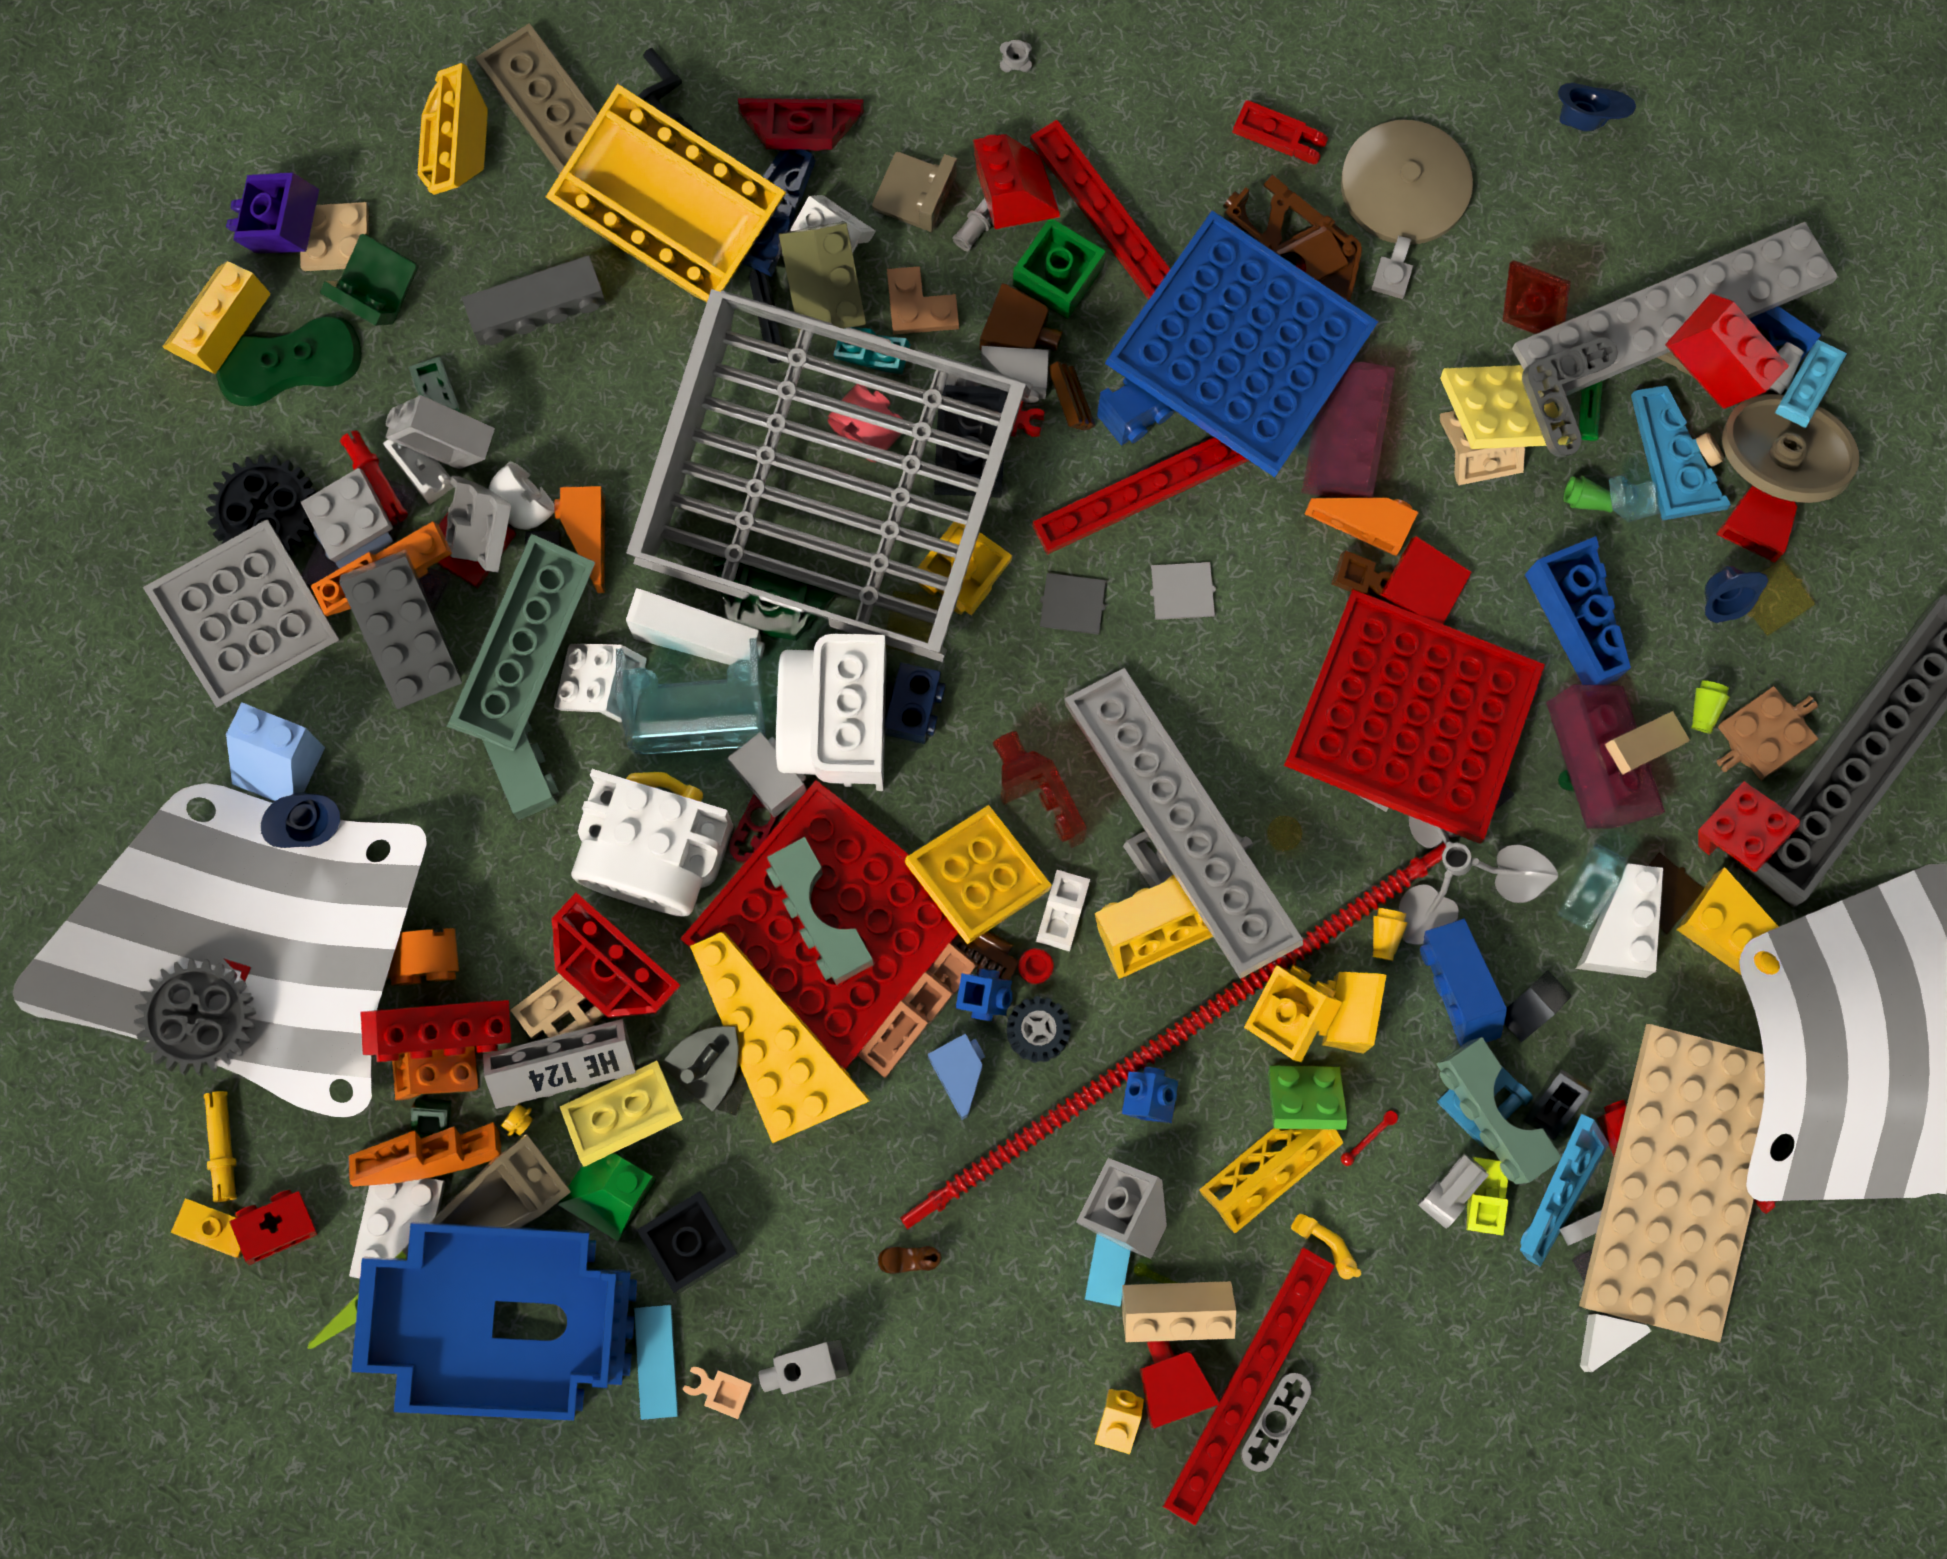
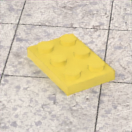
M658 1061L636 1070L634 1074L612 1081L560 1106L575 1150L584 1167L683 1120Z

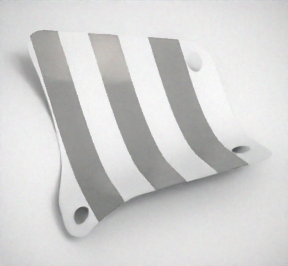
M204 783L183 788L176 792L158 810L20 974L13 989L14 1001L21 1010L36 1017L80 1024L138 1039L136 1035L145 1028L137 1027L134 1024V1020L144 1017V1014L139 1013L135 1009V1005L147 1003L140 992L147 991L152 993L154 988L149 980L151 978L161 982L163 980L161 969L166 970L171 975L175 973V962H178L183 969H187L189 959L193 958L197 968H201L203 961L208 959L211 963V970H214L219 963L224 965V976L234 970L238 975L234 982L235 984L243 981L240 978L242 971L232 969L224 959L250 966L251 969L245 981L247 988L241 994L251 993L254 998L253 1001L245 1006L255 1008L257 1014L247 1017V1020L252 1021L256 1027L255 1029L244 1030V1033L251 1041L250 1043L239 1041L237 1046L242 1052L241 1056L230 1052L228 1057L231 1064L228 1066L220 1059L216 1062L217 1066L249 1079L298 1107L333 1117L354 1116L362 1112L372 1098L371 1055H363L360 1011H372L378 1008L427 845L426 835L416 825L340 820L336 833L321 845L278 848L267 843L261 834V820L264 812L272 804L271 802L215 784ZM196 797L206 798L214 804L216 814L208 822H198L188 815L186 810L187 803ZM381 839L389 842L391 847L390 853L384 860L374 863L367 859L366 851L372 842ZM186 989L177 991L173 996V1003L177 1005L185 1003L190 997V991ZM214 996L209 1002V1009L218 1010L222 1008L226 1003V996ZM165 1010L163 1013L165 1016H186L192 1024H195V1020L198 1018L211 1020L219 1024H226L228 1022L226 1018H205L199 1010L196 1011L194 1016L180 1014L172 1010ZM173 1024L169 1026L165 1032V1039L174 1040L178 1038L182 1033V1025ZM214 1029L206 1031L201 1037V1043L204 1045L215 1043L219 1037V1031ZM344 1079L351 1084L353 1096L350 1101L340 1103L331 1098L329 1088L333 1081Z
M1928 864L1770 930L1750 940L1745 945L1739 960L1740 971L1756 1013L1765 1064L1762 1116L1746 1183L1747 1190L1754 1199L1758 1201L1917 1198L1927 1194H1947V864ZM1766 951L1773 954L1779 961V971L1773 975L1761 972L1754 963V956L1757 952ZM1781 1134H1790L1795 1141L1792 1153L1783 1161H1775L1770 1154L1773 1141Z

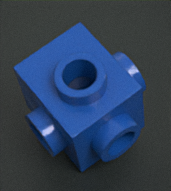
M979 968L978 974L961 973L956 1009L971 1011V1018L992 1021L993 1015L1006 1016L1007 1009L1012 1002V981L999 978V971Z
M1144 1067L1143 1073L1129 1072L1122 1114L1144 1121L1172 1123L1178 1080L1165 1077V1070L1153 1067Z

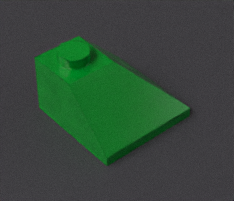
M612 1153L585 1167L582 1165L568 1186L571 1192L561 1199L558 1205L619 1242L657 1179L617 1154Z

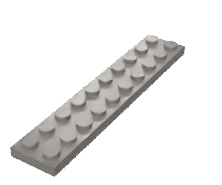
M1803 222L1518 341L1514 344L1512 350L1523 370H1525L1527 366L1538 360L1596 338L1605 337L1612 340L1618 351L1614 364L1601 371L1562 385L1567 396L1671 352L1665 344L1710 293L1734 301L1749 319L1832 284L1838 276L1806 222ZM1604 349L1597 350L1585 357L1587 362L1597 358H1603L1606 356V352ZM1566 356L1562 361V367L1566 373L1572 375L1577 371V362L1572 357ZM1537 372L1533 375L1535 382H1542L1546 376L1544 372ZM1552 389L1540 392V398L1548 393H1552ZM1547 400L1544 405L1553 402V400Z
M1123 668L1064 698L1065 706L1239 978L1245 977L1302 946L1303 938L1126 669Z

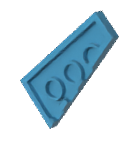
M1660 386L1634 391L1631 398L1662 520L1727 510L1731 504L1727 496H1723L1717 486V478L1712 468L1708 469L1703 460L1696 439L1693 440L1685 426L1687 422L1668 387Z
M1581 1114L1533 1222L1521 1238L1520 1251L1527 1260L1540 1267L1558 1237L1559 1229L1563 1228L1609 1145L1595 1120Z

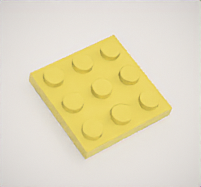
M1521 365L1443 369L1440 379L1471 449L1546 446L1523 386L1522 374L1524 370ZM1554 401L1544 405V411L1547 416L1556 418L1559 415ZM1562 420L1561 422H1559V423H1557V424H1555V425H1551V427H1552V430H1553V429H1555V428H1557V427H1561V426H1563V425H1565V424H1564V421ZM1562 436L1558 439V444L1566 445L1569 437Z

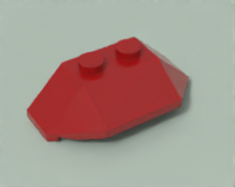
M577 892L552 917L555 971L608 1018L657 1013L681 987L677 981Z

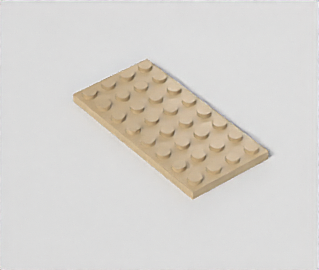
M1646 1024L1579 1306L1716 1342L1721 1341L1754 1200L1747 1190L1746 1183L1764 1103V1054Z

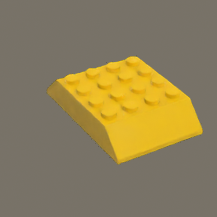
M617 84L549 190L546 198L589 229L691 295L707 303L711 289L720 292L721 290L724 291L786 192Z

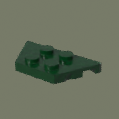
M713 557V565L717 577L721 578L726 558ZM743 563L739 564L734 579L736 583L824 610L837 595L835 592ZM721 592L727 619L759 630L760 635L797 641L818 617L814 614L798 612L763 601L751 594L746 599H741Z

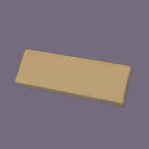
M1672 711L1611 740L1605 746L1623 775L1686 744L1690 739Z

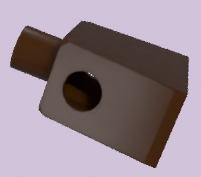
M1002 283L980 337V350H982V346L1037 349L1038 345L1057 351L1063 332L1046 326L1049 317L1047 306Z

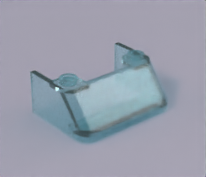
M749 639L750 660H739L731 664L727 668V679L659 684L656 674L646 668L639 667L627 670L623 648H617L616 697L628 748L638 754L671 753L742 747L759 732L766 738L762 675L757 639Z

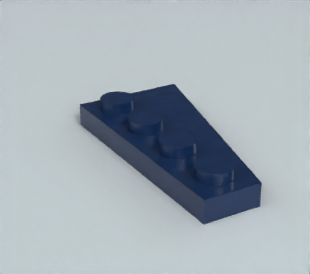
M803 149L780 150L762 176L784 190L786 194L742 261L743 264L771 277L773 276L782 252L779 234L790 231L816 162L812 153Z

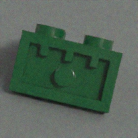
M360 234L342 277L339 280L324 281L320 294L375 326L391 325L398 315L419 265L367 234Z

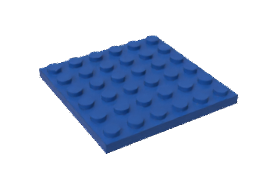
M1211 211L1107 358L1105 364L1275 477L1378 321L1214 211Z

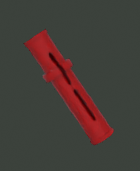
M351 431L352 440L349 434L346 433L340 439V443L353 461V470L360 468L365 472L391 524H397L396 516L402 522L407 518L408 513L378 466L380 463L378 457L370 452L359 431Z

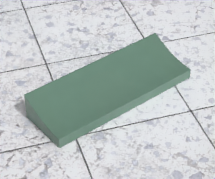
M531 534L446 727L475 736L510 751L515 750L595 565L594 561Z

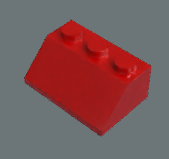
M1007 134L987 135L984 138L973 140L977 175L994 229L1060 217V211L1040 155Z
M1712 293L1709 294L1665 344L1723 409L1766 392L1789 367L1734 301Z

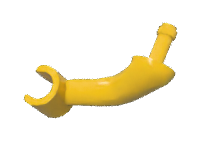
M665 772L631 773L626 777L627 780L650 787L669 789L677 795L701 802L703 798V793L700 789L691 785H685Z
M1304 1214L1297 1215L1291 1225V1229L1306 1239L1312 1233L1324 1241L1332 1251L1335 1266L1340 1277L1351 1279L1361 1275V1270L1357 1268V1264L1344 1240L1338 1234L1322 1226L1314 1218Z

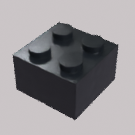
M701 1191L637 1229L675 1294H680L740 1256L716 1213Z

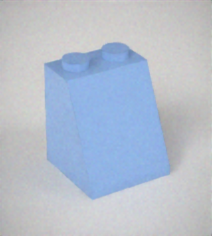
M242 702L226 733L232 784L272 801L294 793L304 792L325 749L307 728Z

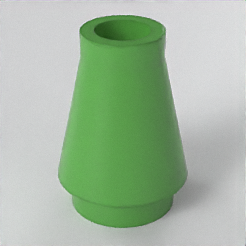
M1573 476L1566 485L1563 500L1565 503L1570 504L1571 508L1600 510L1611 513L1617 502V494L1608 491L1584 476L1579 478Z

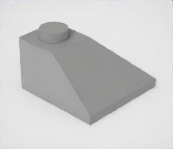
M1108 1158L1076 1223L1130 1251L1151 1259L1167 1227L1162 1179Z

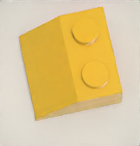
M1338 972L1334 976V981H1327V985L1337 990L1334 997L1340 1000L1342 1004L1327 1032L1318 1031V1035L1323 1036L1322 1045L1363 1054L1374 1046L1387 975Z

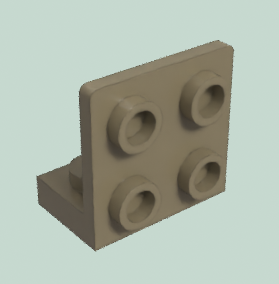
M895 152L872 203V209L932 232L956 179L957 158L944 154L940 165H933L901 152Z

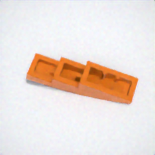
M494 1122L461 1135L454 1126L422 1139L414 1130L349 1155L350 1184L355 1187L413 1181L468 1169L492 1161L501 1154L500 1131Z

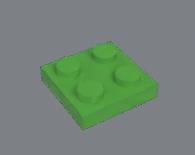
M1269 1066L1268 1080L1274 1129L1346 1130L1347 1114L1340 1067Z

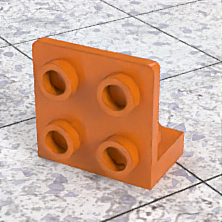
M475 1046L465 1047L466 1054L444 1056V1049L432 1050L433 1057L411 1059L410 1052L399 1053V1060L392 1061L395 1101L412 1099L421 1094L477 1090Z

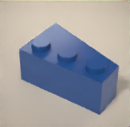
M1127 378L1123 380L1125 386L1112 393L1109 388L1100 392L1097 412L1098 418L1121 446L1129 440L1131 443L1139 441L1147 433V427L1154 422L1158 424L1164 423L1174 413L1172 408Z
M1465 919L1425 931L1424 944L1420 946V953L1425 965L1431 966L1436 990L1442 996L1459 1045L1462 1046L1469 1040L1480 1037L1485 1042L1501 1038L1507 1008Z

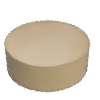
M1706 432L1696 438L1700 451L1711 467L1724 461V455L1710 433Z

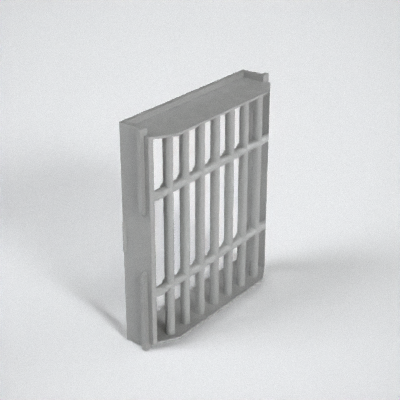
M711 289L626 553L635 557L633 563L635 565L741 599H746L751 594L763 601L785 608L814 614L828 619L830 627L851 634L885 635L886 645L943 662L947 649L943 647V643L1023 397L1029 398L1033 384L922 350L916 351L892 344L889 339L850 327L846 329L839 328L826 321L723 290L720 292ZM734 309L801 329L795 348L791 350L732 332L731 326ZM813 334L822 335L934 369L936 371L930 389L923 390L808 355L807 352ZM727 345L790 363L784 381L779 382L723 365L722 361ZM804 367L925 404L918 423L910 422L799 388L797 384L802 368ZM951 374L1009 392L1002 413L943 396L942 393L948 375ZM717 377L778 395L779 398L774 414L770 415L712 397ZM795 400L912 436L914 439L909 455H900L787 420L791 402ZM939 408L998 426L992 445L989 446L931 428L937 409ZM708 409L768 428L764 445L758 447L701 429L706 410ZM781 433L902 469L903 473L899 486L894 489L777 453L776 449ZM927 441L987 459L981 479L921 461ZM696 442L757 460L758 463L753 479L749 480L691 462ZM773 465L893 502L888 520L884 522L765 485L770 467ZM686 474L747 493L742 512L680 494ZM916 474L976 492L970 512L910 494ZM760 498L880 534L882 538L877 554L874 555L756 518L755 514ZM675 507L736 525L737 529L732 544L728 545L669 526ZM909 507L966 525L960 544L958 545L900 527L905 508ZM750 530L870 567L872 569L866 587H861L744 550ZM667 539L724 557L727 560L720 578L655 556L663 540ZM895 539L955 558L949 578L890 560ZM743 563L860 600L861 603L856 619H849L736 583L734 579L739 564ZM886 572L943 590L944 594L939 609L934 610L880 593L879 589L884 573ZM874 605L933 623L928 643L868 625Z

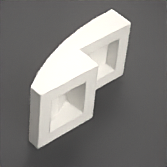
M1060 870L1056 871L1036 942L1070 952L1090 879Z

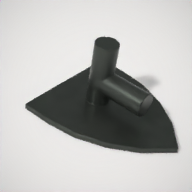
M715 1026L692 1034L682 1040L660 1065L712 1112L721 1103L732 1086L738 1068L739 1042L736 1026Z

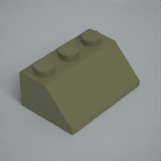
M841 221L780 233L779 238L794 312L832 323L833 326L843 329L865 325L866 321L847 223Z

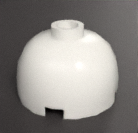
M510 461L493 477L489 490L501 496L511 505L508 521L510 525L524 530L535 528L555 513L554 503L542 487H540L539 491L527 479L530 474L526 470Z

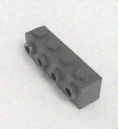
M589 255L461 297L479 346L500 343L505 337L517 333L528 334L538 326L547 323H561L568 316L580 312L591 313L601 305L606 304Z

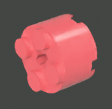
M856 384L841 400L903 419L888 409L891 404L879 391L871 394L865 386ZM834 412L827 416L829 417L827 420L829 425L837 435L884 450H888L902 435V433Z

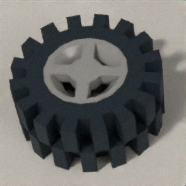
M1036 996L1034 999L1028 1000L1027 998L1023 1000L1020 1005L1014 1007L1007 1022V1039L1012 1050L1020 1058L1030 1060L1033 1063L1041 1061L1044 1063L1052 1058L1055 1059L1065 1049L1070 1037L1071 1024H1069L1068 1014L1062 1010V1006L1059 1003L1055 1004L1052 1002V999L1047 997L1046 999H1041L1040 996Z

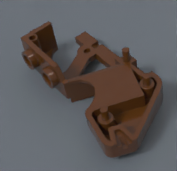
M1273 174L1264 183V187L1274 196L1270 204L1271 213L1268 227L1263 235L1250 223L1246 215L1245 205L1249 197V189L1245 187L1240 194L1235 191L1223 205V208L1226 209L1224 219L1283 258L1292 253L1300 255L1306 265V274L1350 302L1362 252L1361 243L1353 235L1350 234L1349 236L1328 215L1324 217L1295 192L1290 191ZM1290 207L1312 227L1281 244V228L1284 214Z

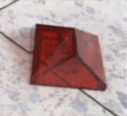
M1511 261L1509 264L1502 321L1533 334H1538L1564 323L1571 281L1518 261Z

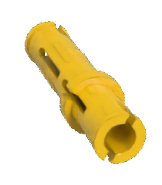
M226 1091L212 1092V1095L211 1093L204 1094L210 1152L207 1170L211 1171L213 1202L229 1201L228 1199H237L234 1180V1167L237 1166L236 1158L232 1157L227 1101L228 1092Z

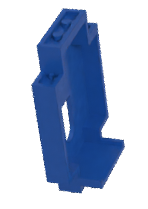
M412 1222L410 1223L407 1259L366 1256L362 1258L351 1372L397 1374L394 1412L574 1420L575 1411H583L584 1389L577 1388V1383H592V1387L607 1388L608 1384L622 1385V1377L630 1376L631 1353H624L625 1338L633 1339L634 1316H627L628 1301H636L637 1279H630L631 1272L628 1270L587 1268V1262H594L596 1248V1240H589V1232ZM495 1301L557 1305L567 1316V1327L564 1333L554 1340L492 1338Z

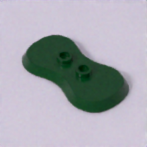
M320 316L308 321L293 332L274 337L241 336L217 371L216 377L220 390L228 401L239 406H257L292 387L302 385L329 387L348 381L360 368L361 345L358 335L349 321L337 316Z

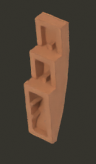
M952 942L949 943L929 970L924 972L906 997L898 1003L858 1056L886 1078L957 993L961 973L972 974L979 964Z

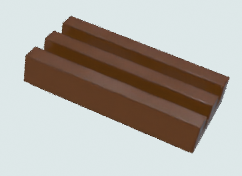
M1058 361L1050 365L1048 371L1068 426L1084 431L1095 427V422L1074 366L1068 367L1067 364H1061Z

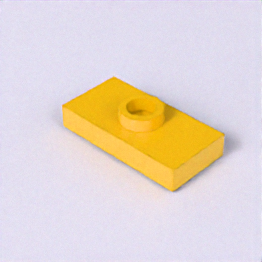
M185 1198L171 1233L236 1258H240L242 1254L229 1223L230 1220L237 1217Z

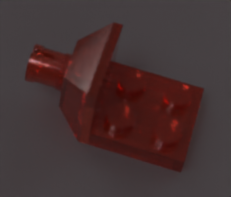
M1017 731L1009 732L993 742V746L1002 760L1000 799L1003 805L1040 788L1041 792L1038 793L1039 799L1046 812L1053 811L1056 823L1053 825L1061 842L1068 841L1071 848L1084 843L1087 827L1053 761L1035 751L1029 753L1025 751Z

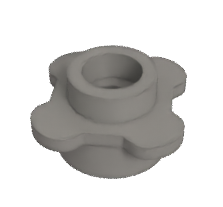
M1011 40L1002 43L1000 46V52L1003 54V60L1000 62L1001 70L1004 72H1010L1011 70L1028 72L1032 67V63L1029 60V54L1032 51L1031 45L1021 40ZM1018 55L1019 58L1014 59L1013 56Z

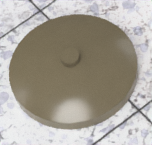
M1414 120L1390 121L1365 132L1350 148L1341 173V192L1351 216L1367 232L1391 243H1396L1398 236L1411 239L1410 245L1421 244L1446 234L1464 215L1473 188L1471 167L1458 143L1441 129Z
M1760 395L1747 399L1735 407L1724 426L1722 445L1732 467L1751 485L1777 498L1803 503L1829 500L1841 494L1849 486L1858 470L1859 450L1850 431L1830 412L1818 406L1805 428L1775 413L1784 395Z

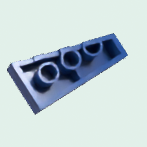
M1596 536L1538 559L1525 573L1533 592L1587 693L1616 682L1631 668L1621 628L1616 625L1613 613L1615 605L1606 587L1604 578L1607 575L1604 564L1600 563L1597 552L1599 545Z

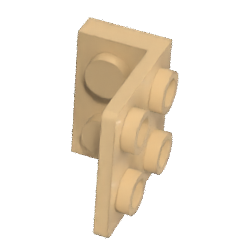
M1455 411L1440 414V422L1455 450L1454 475L1458 485L1523 473L1525 447L1471 449Z

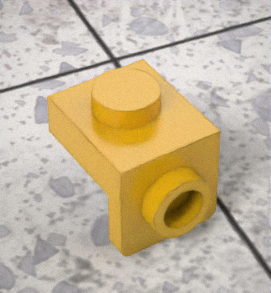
M1109 1389L1095 1444L1130 1454L1142 1417L1144 1399L1127 1390L1117 1391Z

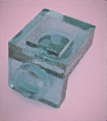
M1622 475L1609 478L1612 510L1627 522L1659 514L1660 506L1656 483L1649 481L1635 485Z

